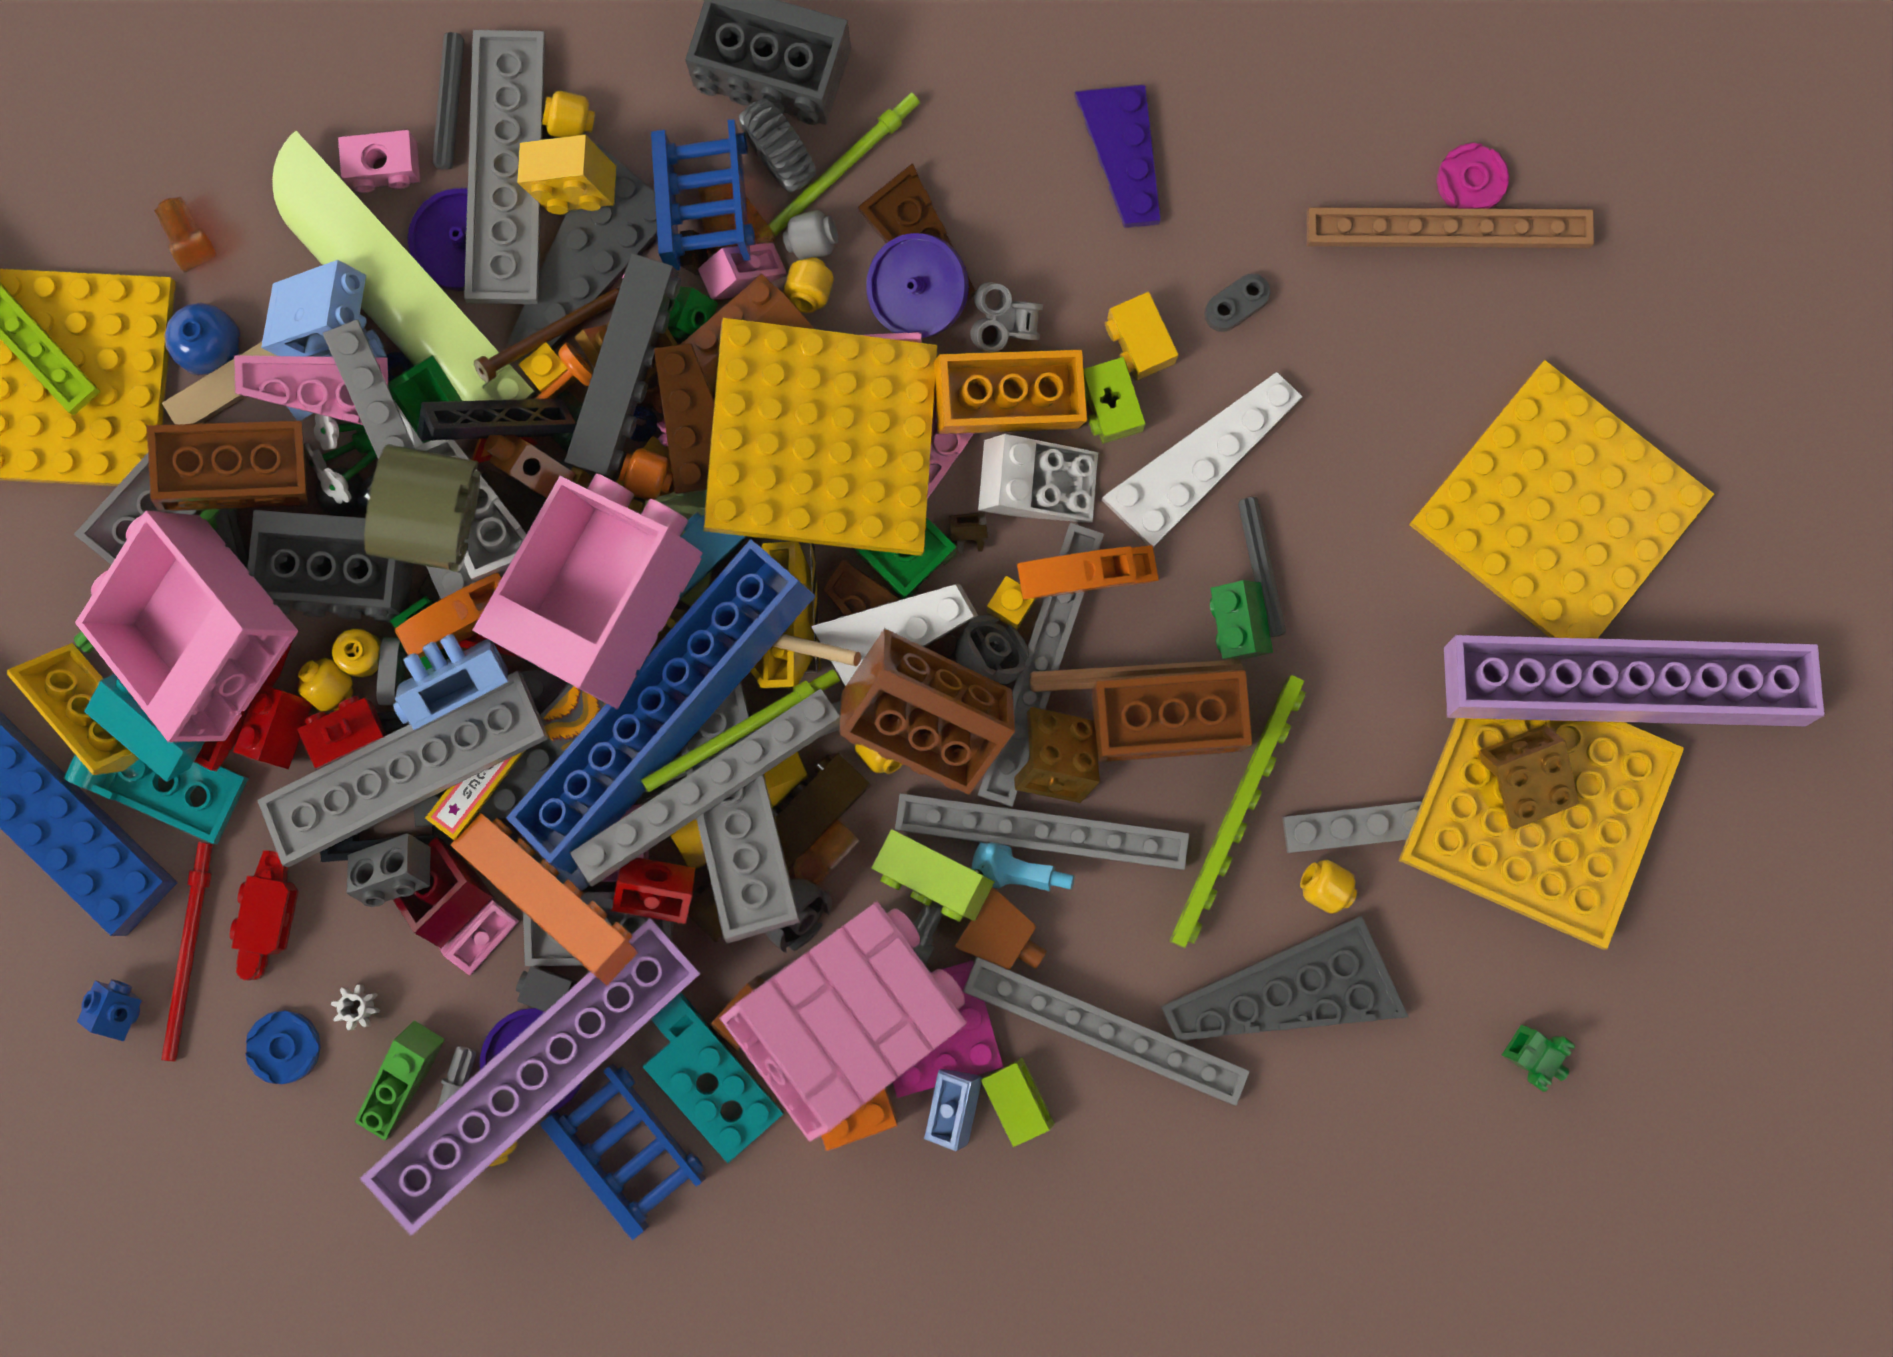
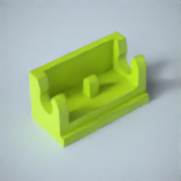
M1023 1057L981 1079L1013 1147L1049 1131L1055 1125Z

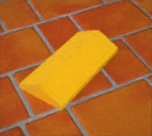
M73 643L7 670V675L92 775L121 772L139 760L137 756L84 712L103 677Z

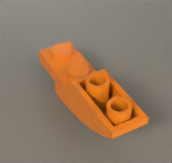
M1153 545L1095 550L1017 564L1023 600L1151 583L1159 580Z
M497 572L478 580L430 605L396 627L395 633L407 654L417 653L419 658L426 656L422 650L423 646L430 642H436L441 650L444 647L440 641L449 634H453L457 642L478 634L473 631V628L503 576H500Z

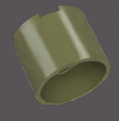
M387 444L380 455L369 496L364 539L366 554L459 572L468 550V543L464 541L468 539L472 520L475 519L480 485V471H476L479 462Z

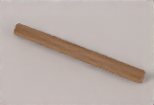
M1240 660L1037 671L1030 673L1029 686L1032 692L1091 689L1096 681L1243 671V665Z

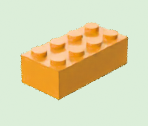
M1082 350L940 354L934 361L937 434L1078 429L1087 422Z

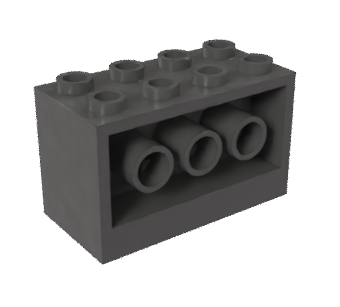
M704 0L685 59L693 86L699 92L709 96H716L717 93L729 96L730 100L744 106L765 98L773 102L782 115L787 113L797 116L799 121L809 125H816L817 122L827 125L851 50L848 20L780 0Z
M254 510L247 570L250 572L249 575L253 576L274 601L273 604L277 605L285 615H289L290 609L303 612V615L322 618L325 617L326 612L338 614L339 618L361 620V614L375 617V621L391 623L390 620L410 606L414 564L367 555L364 542L366 518Z

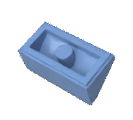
M945 1069L938 1070L924 1137L925 1140L954 1151L967 1146L982 1077Z

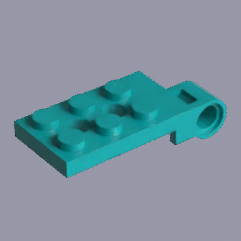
M74 755L63 779L110 800H116L209 843L218 845L249 778L222 766L216 772L193 762L189 770L174 777V785L171 790L162 792L158 787L160 776L140 759L124 771L92 775L81 760ZM201 786L207 793V799L203 805L195 807L191 803L190 794L194 788Z
M680 992L651 1018L653 1023L670 1042L644 1063L643 1068L722 1158L729 1163L777 1121L784 1112L711 1030V1026L698 1013L685 995ZM703 1073H711L718 1079V1086L711 1092H703L697 1086L696 1081L698 1077ZM730 1100L737 1101L743 1109L741 1115L733 1120L725 1118L721 1113L722 1105Z

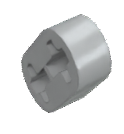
M384 637L381 642L376 692L379 705L393 706L396 703L395 697L398 685L404 682V658L406 657V651L399 638Z

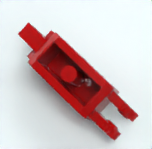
M263 850L254 876H247L246 882H242L238 891L237 901L241 905L238 918H235L231 924L229 936L233 940L231 948L239 950L235 972L240 977L239 979H243V981L261 978L264 972H266L265 968L268 965L269 956L278 955L287 949L299 891L294 883L287 882L288 867L282 866L276 851Z

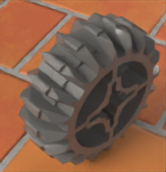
M762 98L748 105L740 113V127L745 132L750 145L782 188L793 192L808 184L809 180L816 176L812 157L807 152L793 126L790 125L786 117L775 107L773 102Z

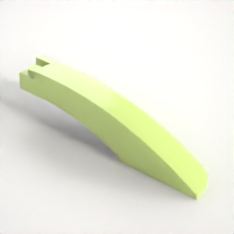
M297 131L293 132L279 151L273 169V194L279 213L291 231L322 265L339 260L366 275L361 308L413 365L433 355L462 401L530 399L536 393L510 364L496 371V378L486 383L481 379L475 369L474 360L481 356L489 359L498 354V350Z

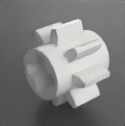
M362 984L356 985L354 994L347 987L341 988L340 992L343 997L339 1001L331 1002L332 1006L337 1007L338 1013L333 1020L347 1021L346 1027L349 1031L356 1028L357 1021L363 1027L371 1026L368 1017L371 1014L380 1013L378 1008H374L373 1003L377 994H364L365 988ZM353 1001H360L361 1006L357 1008L358 1013L352 1014L350 1009L354 1006Z

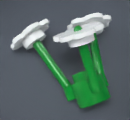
M316 414L315 438L321 443L323 450H334L321 454L319 449L312 451L309 444H305L304 448L310 460L309 465L313 466L321 481V488L328 496L333 497L339 504L349 502L352 498L348 491L347 481L378 457L363 425L352 422L337 424L332 417ZM356 430V433L352 435L353 442L336 448L340 432ZM355 449L361 454H368L342 475L327 468L325 463Z

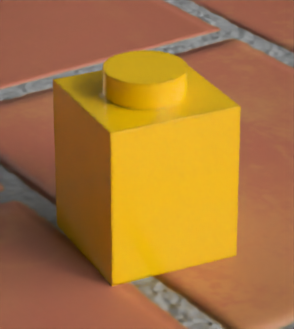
M546 342L518 364L541 393L568 370ZM573 376L549 399L556 398L565 389H567L570 385L577 381L575 377Z
M1005 576L988 603L986 612L999 618L1006 625H1011L1018 630L1035 603L1036 598L1023 600L1021 585L1010 577Z

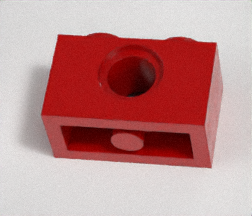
M636 857L619 869L612 911L686 924L693 890L695 868Z

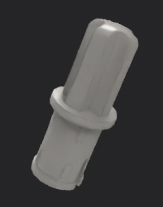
M458 1046L455 1049L447 1078H442L441 1081L443 1088L436 1110L468 1082L476 1057V1052L473 1049Z

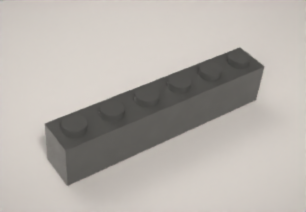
M631 253L565 459L566 463L609 478H614L615 471H621L626 457V452L622 451L626 437L630 438L633 435L637 423V417L633 415L637 403H642L647 393L648 383L645 382L648 368H654L656 364L654 348H658L655 346L659 334H664L667 330L670 320V313L667 312L670 300L676 299L680 290L681 278H678L679 272L673 266Z

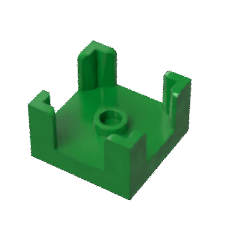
M927 517L924 552L921 556L854 548L856 554L867 565L870 564L893 587V591L902 600L913 597L919 591L918 587L941 564L945 566L957 554V547Z

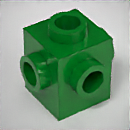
M680 286L676 299L670 300L667 312L670 313L667 328L675 341L682 344L714 316L719 303L693 287Z

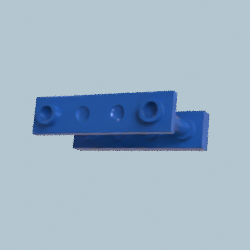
M735 119L727 120L729 138L676 146V143H670L665 129L651 131L658 253L662 263L673 266L677 271L680 270V256L685 255V251L738 244L743 260H751L750 246L755 245V233L752 223L748 224L742 156L743 154H748V145L745 132L739 133ZM730 153V169L682 176L674 173L673 165L679 164V160ZM728 183L733 185L734 199L680 206L679 203H676L675 195L681 194V190ZM735 213L736 229L686 237L678 234V225H682L685 220Z
M613 1064L603 1070L610 1079L607 1084L568 1116L566 1114L561 1116L558 1112H555L543 1120L540 1126L633 1241L649 1227L645 1222L648 1218L647 1213L688 1179L696 1187L706 1179L702 1174L705 1167L695 1154L691 1152L687 1155L635 1091L632 1086L636 1082L631 1074L623 1066L618 1069ZM620 1092L633 1110L595 1142L584 1145L575 1134L578 1132L577 1127ZM643 1121L655 1135L656 1139L618 1171L607 1174L598 1163L602 1160L600 1156ZM667 1150L680 1167L640 1201L636 1202L634 1200L630 1203L621 1192L625 1189L624 1184L663 1151Z

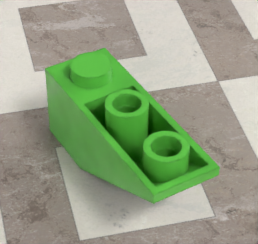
M414 1020L393 1040L354 1122L386 1141L431 1069L445 1039Z

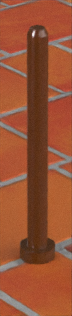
M620 288L608 291L489 359L485 356L474 360V366L478 375L486 383L495 379L496 371L539 348L545 342L547 343L615 305Z

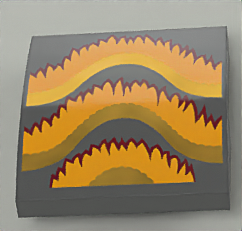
M568 683L539 713L548 734V740L561 752H564L606 703Z

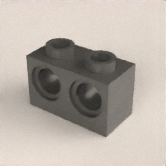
M407 833L349 854L347 894L362 902L365 906L377 907L383 905L386 901L401 896H410L415 891L429 887L431 847Z

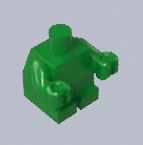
M1521 1024L1502 1053V1056L1516 1066L1529 1071L1527 1081L1542 1092H1546L1549 1089L1546 1086L1547 1084H1552L1553 1077L1563 1081L1568 1076L1569 1069L1562 1063L1566 1056L1572 1053L1569 1050L1570 1048L1574 1049L1575 1044L1564 1036H1554L1549 1040L1537 1030Z

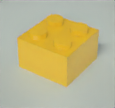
M587 135L520 143L517 183L548 212L561 215L566 214L568 210L584 209L596 211L603 206L614 205L616 165Z

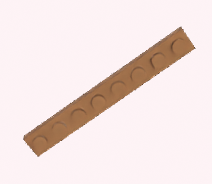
M1308 208L1307 246L1591 248L1594 244L1593 209Z

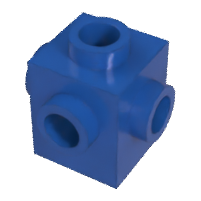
M111 979L110 983L106 984L95 980L91 990L85 994L82 1000V1011L77 1022L90 1033L124 1041L131 1024H134L139 1017L142 1000L131 992L132 986L124 982Z

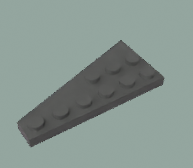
M599 143L597 147L616 165L614 205L603 206L596 211L584 209L568 210L539 272L538 304L524 305L507 344L509 346L516 344L607 293L625 273L631 253L641 256L657 238L655 192ZM574 328L547 342V344L554 350ZM533 350V351H531L530 353L524 355L522 358L525 359V358L528 357L531 353H533L535 350Z
M1362 916L1349 920L1160 1006L1177 1041L1409 1017Z

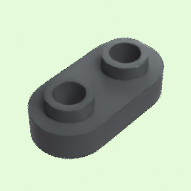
M1247 274L1213 296L1207 303L1204 313L1209 327L1219 332L1229 331L1263 308L1270 296V286L1267 280L1258 274ZM1254 286L1258 289L1259 294L1251 296L1247 293L1246 288ZM1226 306L1230 310V314L1222 316L1218 313L1217 308Z

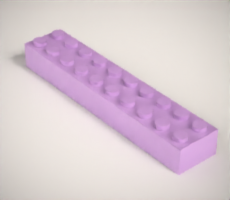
M1455 635L1444 647L1447 718L1808 726L1824 716L1818 645Z
M651 919L647 920L632 934L633 938L629 943L638 953L608 986L593 973L589 972L360 1178L410 1235H413L700 974Z

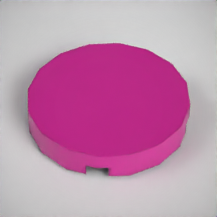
M1469 143L1460 145L1448 153L1439 166L1436 180L1439 194L1448 206L1453 209H1492L1499 203L1506 193L1510 177L1507 164L1497 151L1492 148L1483 147V144Z

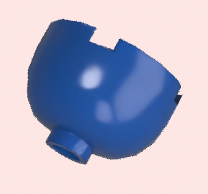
M204 303L186 305L176 311L167 323L164 334L166 348L174 362L190 374H210L233 360L234 356L239 354L240 330L233 318L216 306Z

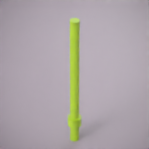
M910 93L892 110L887 109L879 116V122L757 234L763 243H769L788 225L789 220L793 216L801 214L887 133L893 134L902 125L901 121L920 104L919 99L913 93Z
M831 669L809 683L805 680L793 687L792 693L641 779L644 787L649 793L766 725L819 689L824 691L840 682L834 669Z

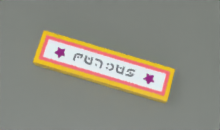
M525 751L448 788L425 819L455 840L466 829Z

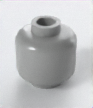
M814 210L793 216L788 222V231L783 233V239L789 253L794 252L799 260L810 257L820 258L832 253L834 244L838 243V232L831 216H825L822 211Z

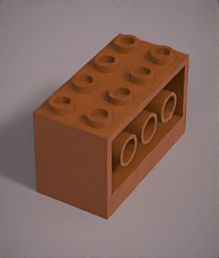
M302 421L146 425L151 501L158 512L308 506Z
M886 628L883 629L841 692L839 735L845 737L853 744H861L878 752L885 759L900 762L918 774H926L941 781L950 789H958L967 794L972 792L1015 732L1012 689Z
M1246 670L1096 681L1091 691L1098 762L1242 752L1252 745Z

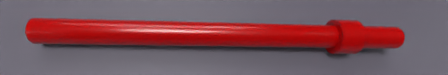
M198 842L194 869L189 870L187 885L191 886L161 1057L163 1061L176 1062L205 889L206 887L210 888L212 873L208 872L213 847L211 843Z

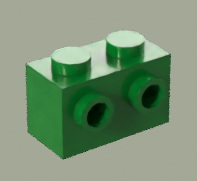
M1242 580L1210 588L1212 595L1210 610L1214 618H1216L1218 630L1216 645L1222 654V659L1243 660L1273 653L1261 582Z

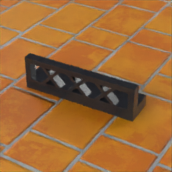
M563 398L422 402L417 433L421 441L485 439L492 435H503L504 437L505 435H516L517 437L561 436L562 433H574L576 423Z

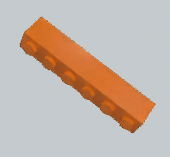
M481 813L455 839L451 846L464 860L600 981L608 986L638 953L629 943L633 936L618 922L613 926L609 925L605 921L608 914L593 900L586 905L580 899L584 893L570 880L567 879L562 884L556 878L560 873L547 860L543 858L538 863L532 858L536 852L524 840L519 838L514 842L509 838L513 832L501 820L496 818L491 822Z

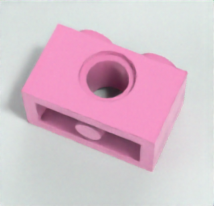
M409 130L338 137L341 178L351 190L371 192L375 190V187L381 186L403 189L409 187L410 183L420 182L417 141ZM387 158L383 167L373 169L376 160Z

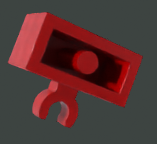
M262 685L250 703L233 752L289 770L300 740L297 728L305 725L304 720L308 717L312 704L302 697Z
M359 696L348 698L338 704L340 709L326 715L325 711L311 715L304 720L306 725L297 728L315 769L319 770L387 736L372 701L365 697L360 699Z

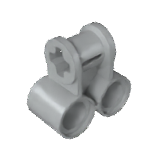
M993 282L983 283L976 289L974 303L977 309L986 313V318L977 320L971 328V340L975 346L988 352H997L1007 344L1008 337L1040 340L1037 326L1039 311L1043 310V304L1012 301L1009 289L1004 285ZM992 289H996L1000 294V303L997 307L989 309L985 303L986 295ZM993 325L997 331L996 339L991 344H984L981 336L982 331L985 327Z

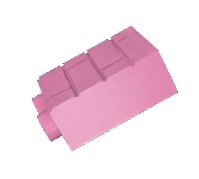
M595 474L587 489L560 476L478 619L473 631L618 709L637 676L635 675L637 669L640 670L658 638V632L662 631L680 599V592L685 590L699 565L702 552L680 537L689 520L671 508L649 499L644 510L639 514L628 509L635 495L623 486L600 474Z
M146 510L143 515L136 518L126 531L127 541L110 568L94 581L91 587L92 596L75 624L168 742L225 741L241 718V712L247 709L298 630L281 609L273 604L274 601L256 579L249 575L250 572L231 549L225 546L226 543L206 519H202L200 515Z
M878 901L750 993L720 1018L809 1142L830 1131L967 1024L958 1011L964 1005L965 999L956 981L942 969H936L932 973L929 972L913 950L920 944V937L911 920L898 909H892L886 913Z

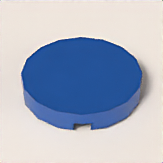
M287 1010L268 1013L256 1021L248 1032L246 1038L247 1052L245 1055L246 1061L253 1073L265 1082L273 1084L296 1082L308 1075L318 1062L321 1049L319 1033L313 1023L300 1013Z

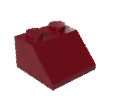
M436 836L428 844L431 847L430 886L415 891L410 896H401L392 900L414 934L442 948L493 896L480 877L448 845Z

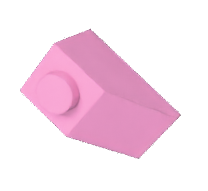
M764 243L750 246L751 260L747 261L743 260L739 246L721 248L700 266L698 271L711 299L734 298L760 274L764 275L770 282L784 277L787 272L774 244Z

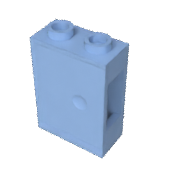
M335 260L273 283L261 348L277 356H310L329 349L322 333L357 319L363 329L367 321L364 316L360 315L366 275L339 260Z
M449 634L440 641L449 656L447 660H445L436 642H430L423 646L422 649L432 666L427 670L417 653L406 656L404 662L412 678L398 685L395 697L396 703L393 704L403 724L409 722L413 730L507 683L508 668L492 641L486 639L462 651L455 636Z

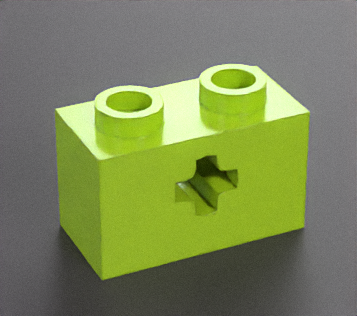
M1124 357L1083 369L1086 402H1089L1092 414L1088 415V421L1093 436L1099 435L1102 444L1143 432L1145 421ZM1109 395L1110 400H1116L1114 408L1110 409L1108 403H1103L1104 396Z

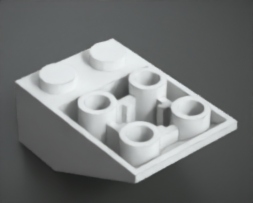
M1009 434L984 440L978 510L1015 517L1091 523L1093 522L1098 452Z

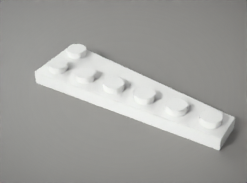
M1276 372L1108 492L1102 498V501L1148 546L1153 545L1154 548L1303 396Z

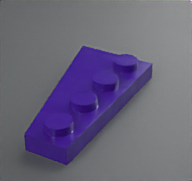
M1145 85L1075 91V99L1082 111L1087 131L1093 140L1098 160L1105 172L1110 192L1124 228L1159 225L1160 212Z

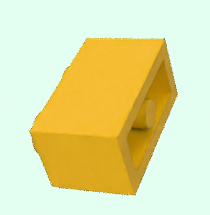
M1149 291L1109 309L1108 321L1105 322L1106 330L1113 342L1118 340L1123 353H1120V358L1124 357L1128 372L1133 373L1136 381L1176 363L1179 355Z

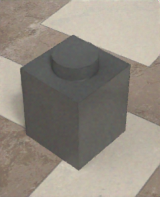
M530 966L529 971H523L518 980L516 992L520 994L517 1002L546 1012L577 984V981L538 966Z

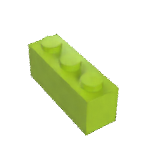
M892 829L872 866L873 870L883 874L880 879L881 882L897 890H900L902 885L912 889L910 897L927 906H930L932 900L943 905L940 912L958 922L961 921L963 916L973 921L976 920L995 882Z

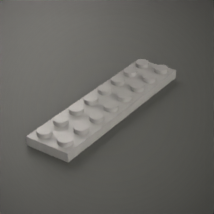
M473 30L464 292L466 303L538 304L541 204L517 183L520 143L543 140L544 31Z
M516 671L508 675L507 683L415 730L409 724L257 801L282 866L290 867L549 739L523 675Z
M742 682L737 685L681 749L682 756L750 717ZM749 735L686 770V775H690ZM763 774L697 817L723 935L727 943L800 923Z

